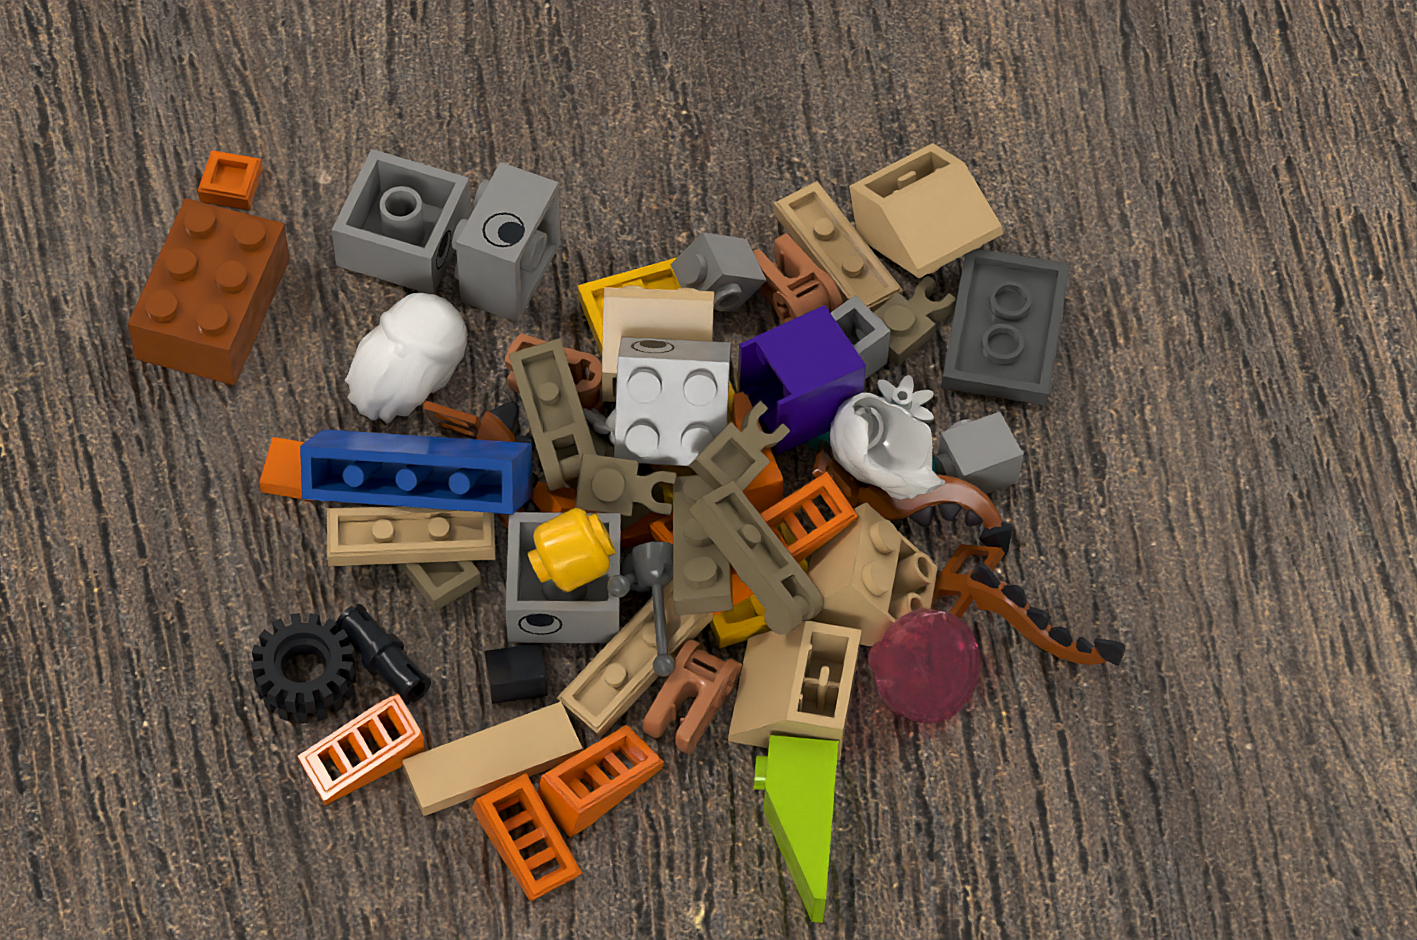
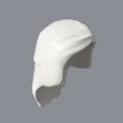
M427 293L407 295L388 311L383 312L380 317V324L359 343L349 373L345 379L350 388L347 398L352 404L356 405L359 414L374 421L380 418L386 423H390L397 415L408 416L426 400L430 393H435L446 386L457 365L464 357V351L467 346L468 333L461 312L445 298Z
M860 393L845 400L839 406L830 426V445L834 459L857 480L880 487L891 497L900 500L904 498L912 499L917 495L932 492L945 484V480L940 479L932 471L931 429L926 423L913 418L903 407L887 403L872 393Z

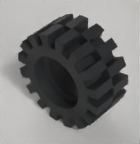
M300 613L290 614L291 625L285 627L281 618L272 622L274 634L272 635L264 629L259 635L260 646L254 644L252 650L253 662H251L256 691L259 699L263 698L265 707L271 713L278 708L280 719L289 722L293 712L297 714L298 723H308V713L315 712L319 722L327 719L326 708L328 706L337 713L343 708L342 696L350 700L354 692L352 683H356V668L352 645L349 644V637L344 629L338 632L337 623L328 618L324 626H322L319 614L310 613L308 623H302ZM301 654L318 655L326 663L325 670L320 677L303 683L288 680L283 675L282 670L286 661Z

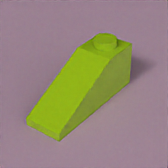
M770 735L768 756H756L754 790H765L763 812L811 922L823 923L839 741Z

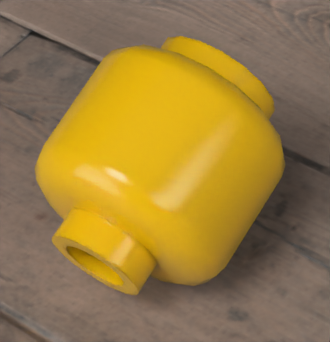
M573 508L537 526L533 534L536 549L527 554L542 583L552 579L560 590L569 592L605 575L610 568L609 556L615 554L616 550L597 513L588 516L584 510Z

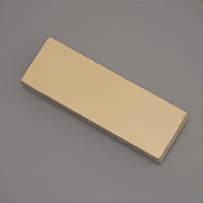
M818 181L774 203L773 214L809 258L820 269L830 275L840 292L843 304L856 295L872 312H875L896 293L903 296V289Z
M405 506L328 508V566L495 560L494 513Z
M672 579L668 585L663 587L668 653L675 660L684 644L689 639H694L714 618L713 612L676 615ZM653 597L648 600L557 697L558 702L561 701L564 708L599 739L659 677L653 670V661L657 657Z
M560 701L402 760V764L424 817L491 792L525 773L528 777L555 768L583 751V748Z

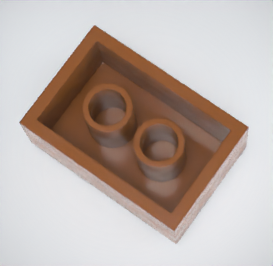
M185 198L127 324L135 360L236 385L290 260L285 223Z

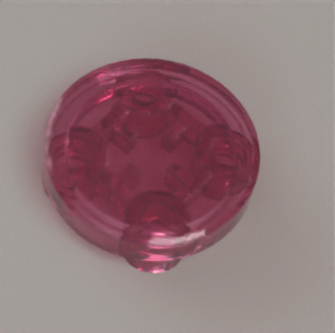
M925 607L909 612L895 621L885 633L882 641L872 646L869 652L868 663L871 670L875 672L877 687L882 699L893 712L912 721L937 723L959 712L972 696L979 678L980 652L974 634L964 621L953 614Z

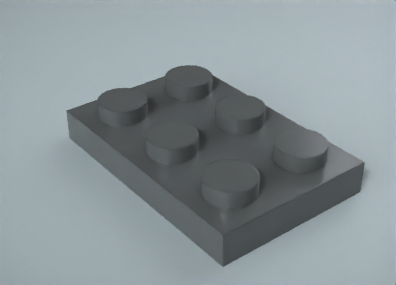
M978 248L966 253L941 388L1047 406L1070 264Z

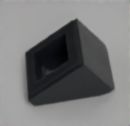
M540 643L484 651L492 704L548 696L547 677Z

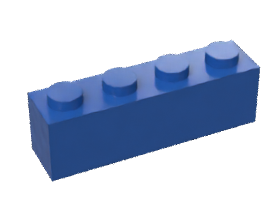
M323 429L300 446L302 499L514 514L532 497V443Z

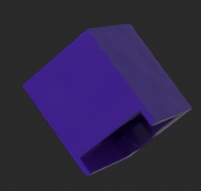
M824 305L740 343L736 393L744 391V394L748 395L752 407L761 401L768 408L758 419L764 433L771 434L782 423L790 430L780 442L770 448L774 456H777L830 431L831 422L839 406L845 400L864 392L866 364Z

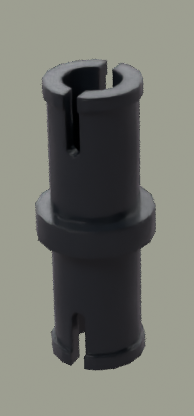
M357 604L356 608L350 606L343 611L336 621L338 632L344 629L349 637L350 644L362 656L361 662L364 668L373 675L378 674L396 694L400 695L405 705H409L410 701L415 703L421 699L430 688L431 680L403 652V642L395 634H387L363 605Z

